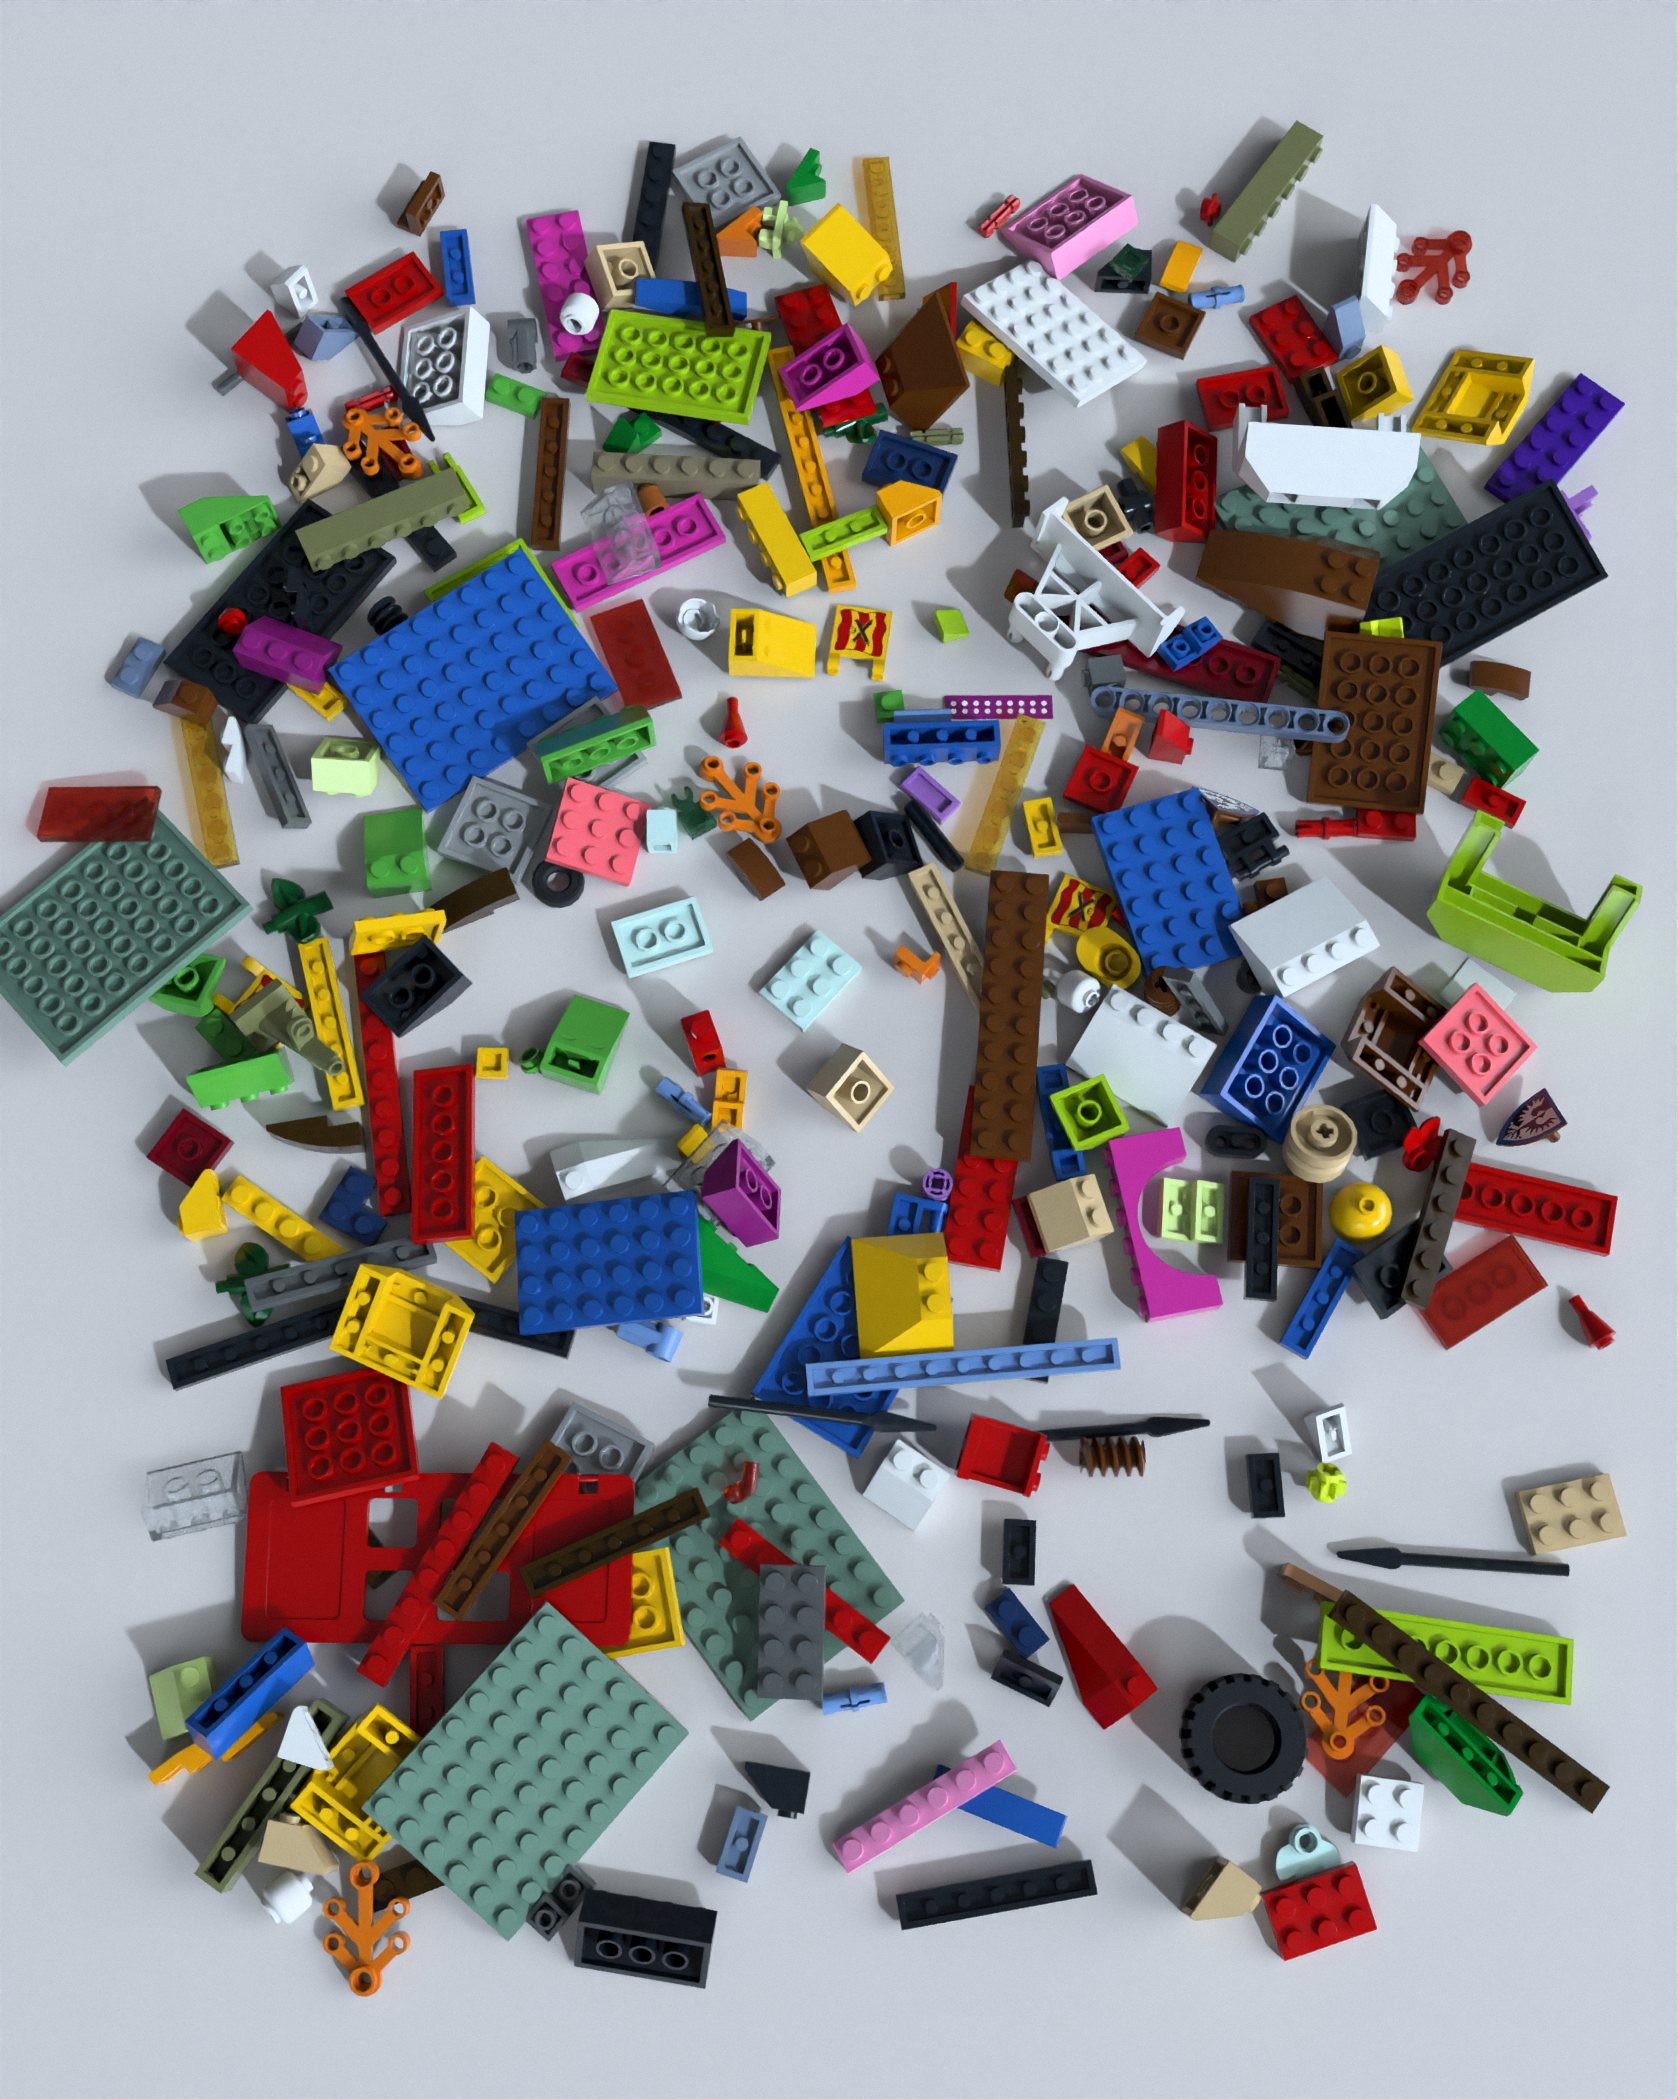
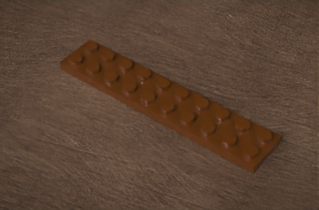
M1002 870L990 871L969 1157L1030 1162L1049 874Z

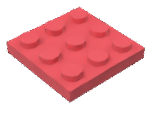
M568 777L565 781L544 861L628 887L631 883L647 821V810H650L651 804Z
M1477 982L1470 985L1418 1041L1479 1108L1491 1100L1538 1048Z

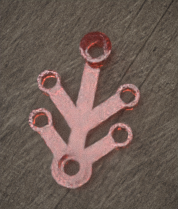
M1458 230L1450 234L1447 239L1417 237L1411 247L1414 255L1407 253L1399 254L1396 258V270L1398 272H1407L1410 267L1426 268L1414 280L1405 279L1400 282L1396 291L1398 302L1403 305L1413 303L1420 289L1437 273L1438 290L1435 294V301L1440 305L1448 304L1453 296V290L1450 288L1447 263L1454 257L1456 272L1452 278V284L1459 289L1465 288L1470 280V274L1466 266V255L1469 254L1472 248L1471 236L1465 231ZM1427 250H1443L1440 255H1425Z

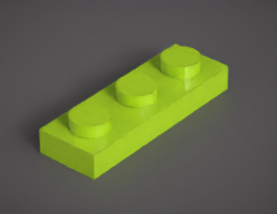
M873 505L799 534V540L811 562L886 534L888 527L877 505Z

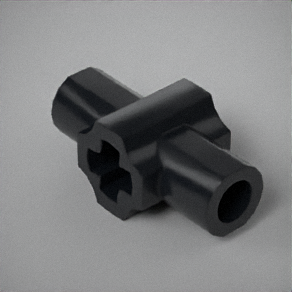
M1132 478L1119 481L1116 485L1120 495L1117 503L1127 521L1132 520L1138 534L1149 532L1154 527V523L1150 517L1153 507L1148 491H1138Z

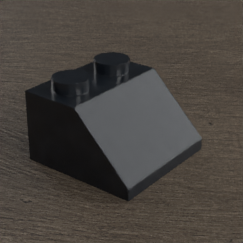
M869 810L853 821L872 858L870 862L858 869L862 879L885 880L910 873L924 866L908 815Z

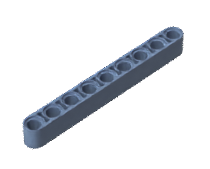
M1110 686L1096 688L1090 697L1094 713L1102 718L1114 719L1119 707L1126 709L1125 704L1129 700L1135 699L1140 702V707L1131 712L1145 717L1144 722L1156 723L1159 714L1153 708L1158 703H1166L1169 706L1168 711L1191 728L1339 743L1346 738L1350 726L1349 719L1344 713L1331 710ZM1107 696L1112 699L1111 704L1104 708L1099 707L1096 704L1097 700ZM1187 706H1194L1198 712L1193 717H1186L1182 714V710ZM1216 709H1222L1227 715L1222 720H1215L1211 717V713ZM1245 712H1251L1255 715L1256 719L1252 723L1246 724L1240 720V716ZM1274 715H1279L1284 718L1285 723L1282 726L1275 727L1269 723V719ZM1308 718L1313 721L1314 726L1309 730H1303L1299 727L1298 722ZM1331 722H1339L1344 729L1340 733H1332L1327 726Z

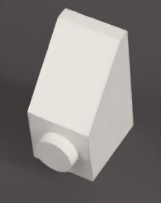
M304 265L288 267L282 274L276 276L270 285L276 302L299 319L318 302L308 270Z

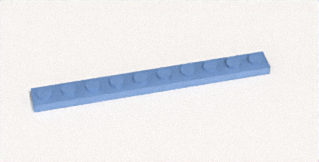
M1117 1337L805 1364L808 1397L1105 1372L1121 1369Z

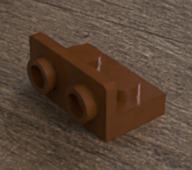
M430 171L426 180L420 183L397 221L398 228L421 237L445 197L439 174Z

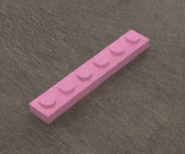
M998 1740L834 1841L832 1845L847 1874H851L1018 1771V1768L1002 1740Z

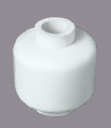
M570 294L561 309L560 321L564 328L574 335L588 334L593 329L598 318V305L587 294Z
M1072 970L1059 979L1057 997L1060 1003L1075 1012L1085 1013L1090 1011L1099 1002L1101 986L1096 979L1081 970Z
M285 1871L264 1889L263 1896L265 1899L261 1904L277 1924L280 1921L290 1924L312 1905V1898L309 1892L314 1888L302 1872L296 1876L293 1872Z

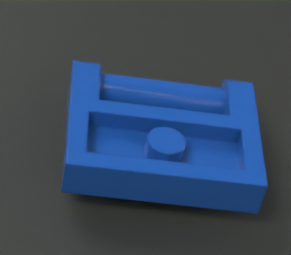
M896 1192L886 1236L918 1234L923 1210L932 1213L928 1233H938L941 1231L943 1217L947 1215L949 1205Z

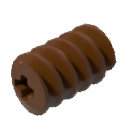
M1158 966L1146 977L1144 982V1002L1171 1017L1179 1011L1181 1004L1162 977L1166 966Z
M1120 1436L1115 1445L1111 1437H1106L1102 1446L1099 1437H1093L1091 1445H1089L1086 1437L1080 1438V1473H1082L1083 1468H1086L1089 1477H1093L1095 1468H1099L1101 1476L1105 1477L1108 1468H1111L1114 1477H1118L1120 1468H1124L1127 1477H1130L1133 1468H1137L1139 1476L1143 1477L1146 1463L1143 1439L1140 1445L1138 1438L1132 1436L1127 1445L1125 1438Z

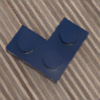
M352 1166L349 1167L318 1217L324 1223L367 1247L376 1244L388 1224L385 1219L363 1208L376 1188L377 1180Z

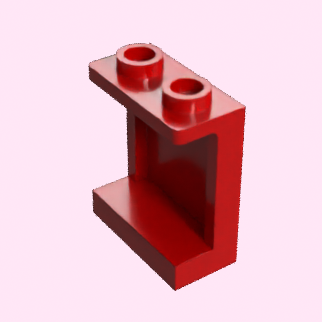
M971 1412L954 1474L958 1478L976 1480L1017 1492L1030 1498L1031 1492H1036L1039 1487L1041 1473L1037 1471L1040 1460L1045 1461L1047 1458L1050 1443L1046 1442L1047 1436L1044 1433Z

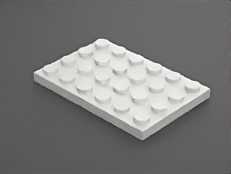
M1033 259L963 295L960 302L969 313L1076 409L1143 369L1147 362V359L1137 349L1126 342L1115 330L1100 319L1097 314L1082 303L1078 297L1065 288L1059 280L1051 278L1043 270L1041 264Z

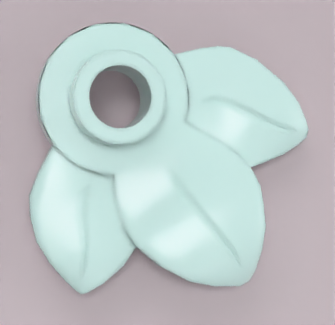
M1299 1824L1290 1831L1288 1843L1278 1850L1275 1860V1870L1280 1880L1288 1879L1295 1875L1297 1880L1324 1871V1869L1341 1865L1340 1856L1335 1846L1322 1840L1319 1831L1309 1824ZM1304 1834L1309 1837V1844L1306 1847H1302L1299 1843L1300 1837Z

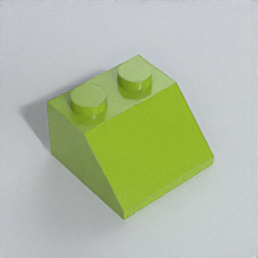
M1104 1074L1048 1097L1074 1152L1096 1149L1106 1145L1109 1140L1122 1138L1130 1128Z

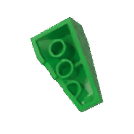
M698 1214L703 1292L768 1313L780 1289L754 1264H747L736 1253L738 1248L732 1242L729 1244L725 1243L715 1233L717 1228L709 1220Z

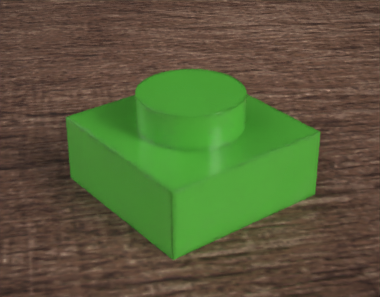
M902 690L873 693L877 724L893 722V712L895 710H905Z

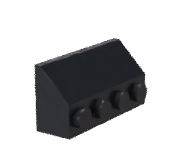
M586 1888L578 1919L574 1966L705 1989L718 1911Z

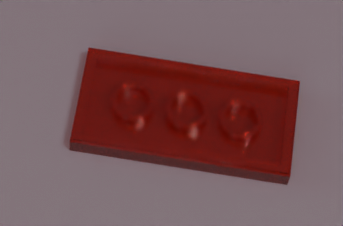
M642 598L590 616V622L614 681L618 686V691L625 707L643 704L648 711L682 699V693Z
M158 786L49 787L36 838L40 842H151L162 790Z
M1511 1234L1437 1281L1428 1309L1418 1310L1447 1351L1549 1285L1516 1238Z
M1361 1675L1351 1686L1350 1694L1366 1684L1370 1676ZM1377 1677L1373 1679V1685L1377 1689H1382V1680ZM1388 1679L1389 1687L1381 1694H1374L1348 1713L1347 1727L1364 1717V1711L1373 1705L1380 1706L1385 1711L1386 1718L1381 1725L1370 1727L1354 1739V1750L1347 1758L1336 1760L1326 1755L1321 1746L1323 1733L1317 1725L1309 1733V1738H1306V1748H1309L1308 1758L1304 1759L1343 1798H1347L1355 1789L1357 1773L1367 1775L1410 1726L1409 1715L1422 1696H1424L1411 1682ZM1331 1708L1326 1716L1332 1723L1334 1710ZM1371 1710L1369 1713L1371 1720L1378 1722L1380 1718L1378 1712ZM1339 1736L1334 1737V1745L1337 1748H1342L1344 1745L1343 1739Z

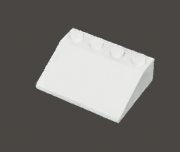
M471 306L407 326L404 329L400 380L409 394L420 401L429 425L460 426L483 418L490 323ZM398 396L397 408L401 411L403 417L401 425H405L412 421L403 412V403Z
M1326 875L1228 926L1258 983L1262 987L1264 994L1277 995L1281 999L1380 946L1367 920Z
M1113 984L1065 1063V1066L1086 1080L1104 1074L1116 1098L1167 1128L1217 1045Z

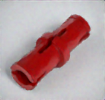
M1322 817L1321 820H1296L1295 830H1298V832L1295 833L1296 838L1321 837L1322 840H1329L1330 837H1355L1357 826L1353 827V825L1357 823L1355 818L1330 820L1329 817Z

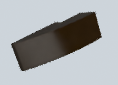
M1324 366L1303 373L1292 381L1298 398L1313 426L1353 429L1338 388L1332 389Z
M504 867L459 888L429 908L435 909V911L444 910L446 916V924L442 932L444 934L495 914L493 910L520 900L508 869Z
M327 1115L266 1125V1131L274 1139L304 1150L327 1154L367 1152L365 1131L359 1122L333 1126L330 1118Z

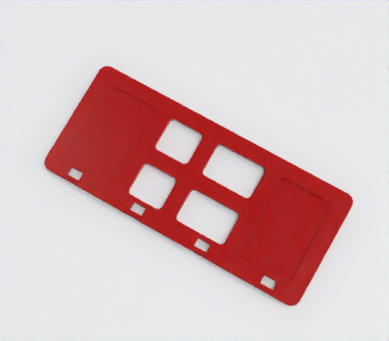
M262 1471L256 1473L250 1481L241 1620V1633L243 1637L250 1642H268L285 1627L308 1643H372L385 1620H370L364 1615L366 1575L368 1571H412L414 1573L441 1527L443 1501L446 1499H458L472 1473H420V1480L402 1483L401 1492H385L384 1487L295 1508L290 1503L288 1472ZM512 1473L497 1499H504L521 1474ZM562 1474L496 1570V1572H507L510 1575L508 1619L506 1621L440 1620L437 1616L438 1606L434 1605L412 1644L506 1645L546 1600L595 1646H622L630 1640L632 1632L634 1553L534 1599H531L519 1568L634 1516L635 1483L633 1479L623 1474ZM580 1482H598L597 1494H580ZM373 1499H415L418 1502L417 1539L414 1547H371L369 1545L370 1502ZM468 1548V1549L466 1550V1552H465V1554L463 1555L462 1559L460 1560L459 1564L461 1563V1561L463 1560V1558L465 1557V1555L467 1554V1552L470 1550V1548Z

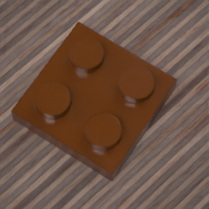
M1156 292L1135 333L1134 340L1184 360L1205 318L1206 312Z

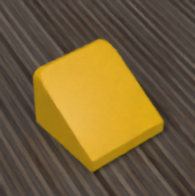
M697 1123L677 1143V1148L684 1158L693 1165H697L713 1147L714 1143Z

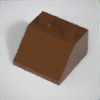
M841 810L809 822L786 838L810 889L830 890L872 860L847 810Z

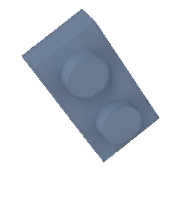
M139 637L110 684L114 689L139 699L167 654L166 650L157 644Z
M738 1805L736 1806L716 1873L745 1883L748 1882L768 1815Z

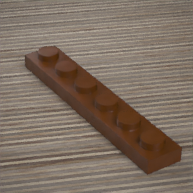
M542 397L531 535L532 550L560 551L571 407L570 398Z
M549 1439L544 1440L433 1602L435 1605L457 1621L464 1619L574 1458Z

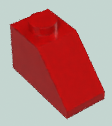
M1160 709L1152 732L1148 759L1182 765L1185 755H1191L1194 738H1189L1190 726L1168 710Z

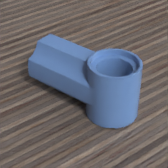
M648 1321L621 1324L616 1336L626 1342L646 1349L648 1354L660 1360L671 1363L683 1333L666 1324H655Z

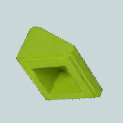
M960 609L934 611L933 620L943 644L970 635Z

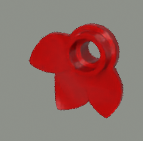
M1438 1116L1426 1119L1419 1129L1411 1127L1406 1133L1403 1140L1405 1152L1402 1157V1163L1408 1170L1421 1172L1437 1156L1443 1137L1438 1136L1441 1118Z

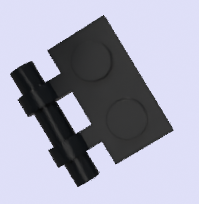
M1265 812L1217 837L1223 857L1230 866L1240 861L1243 868L1234 872L1239 882L1246 878L1252 879L1258 876L1261 870L1268 866H1276L1281 863L1282 858L1290 854L1286 845H1282L1277 849L1272 842L1277 840L1280 834ZM1262 849L1264 856L1254 861L1250 854Z

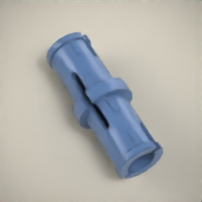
M1242 284L1226 288L1216 286L1212 287L1209 291L1189 293L1187 300L1188 305L1198 309L1210 307L1220 309L1221 305L1242 303L1245 299V293Z
M665 1077L657 1085L655 1092L674 1106V1111L678 1114L683 1113L702 1128L711 1120L713 1114L696 1102L693 1094L690 1092L685 1093L670 1078Z
M884 1682L855 1688V1685L848 1686L847 1690L824 1694V1698L821 1701L824 1716L848 1710L857 1712L862 1707L888 1703Z

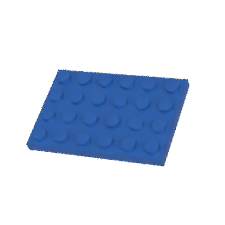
M1198 787L1090 818L1089 823L1116 900L1120 906L1121 914L1124 917L1133 948L1139 955L1141 970L1145 980L1158 966L1174 968L1185 966L1196 970L1243 956L1228 926L1241 920L1245 915Z
M695 1190L515 1212L519 1329L521 1335L705 1315L697 1192Z
M850 1236L846 1237L751 1392V1395L757 1399L874 1414L881 1410L887 1411L900 1389L808 1397L805 1364L860 1359L851 1239L853 1238ZM788 1417L857 1460L876 1431L870 1426Z

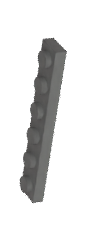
M411 1236L245 1279L244 1285L251 1311L253 1313L350 1287L362 1263L399 1268L405 1271L437 1263V1256L433 1243L414 1245L411 1242Z

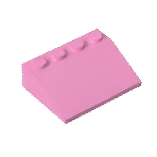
M1080 174L1001 231L1002 235L1027 260L1033 259L1035 262H1038L1051 278L1060 280L1067 277L1070 272L1080 265L1085 264L1095 254L1106 249L1116 239L1127 234L1130 229L1138 224L1132 195Z

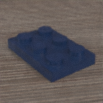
M880 429L863 470L861 481L882 487L888 483L894 484L903 480L940 490L943 499L958 461V455Z

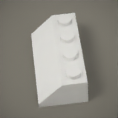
M1373 203L1370 205L1358 237L1352 296L1355 295L1358 298L1364 329L1381 333L1385 322H1390L1393 305H1389V299L1393 297L1395 282H1391V276L1395 275L1397 260L1393 259V256L1397 253L1400 237H1396L1397 225L1377 204Z

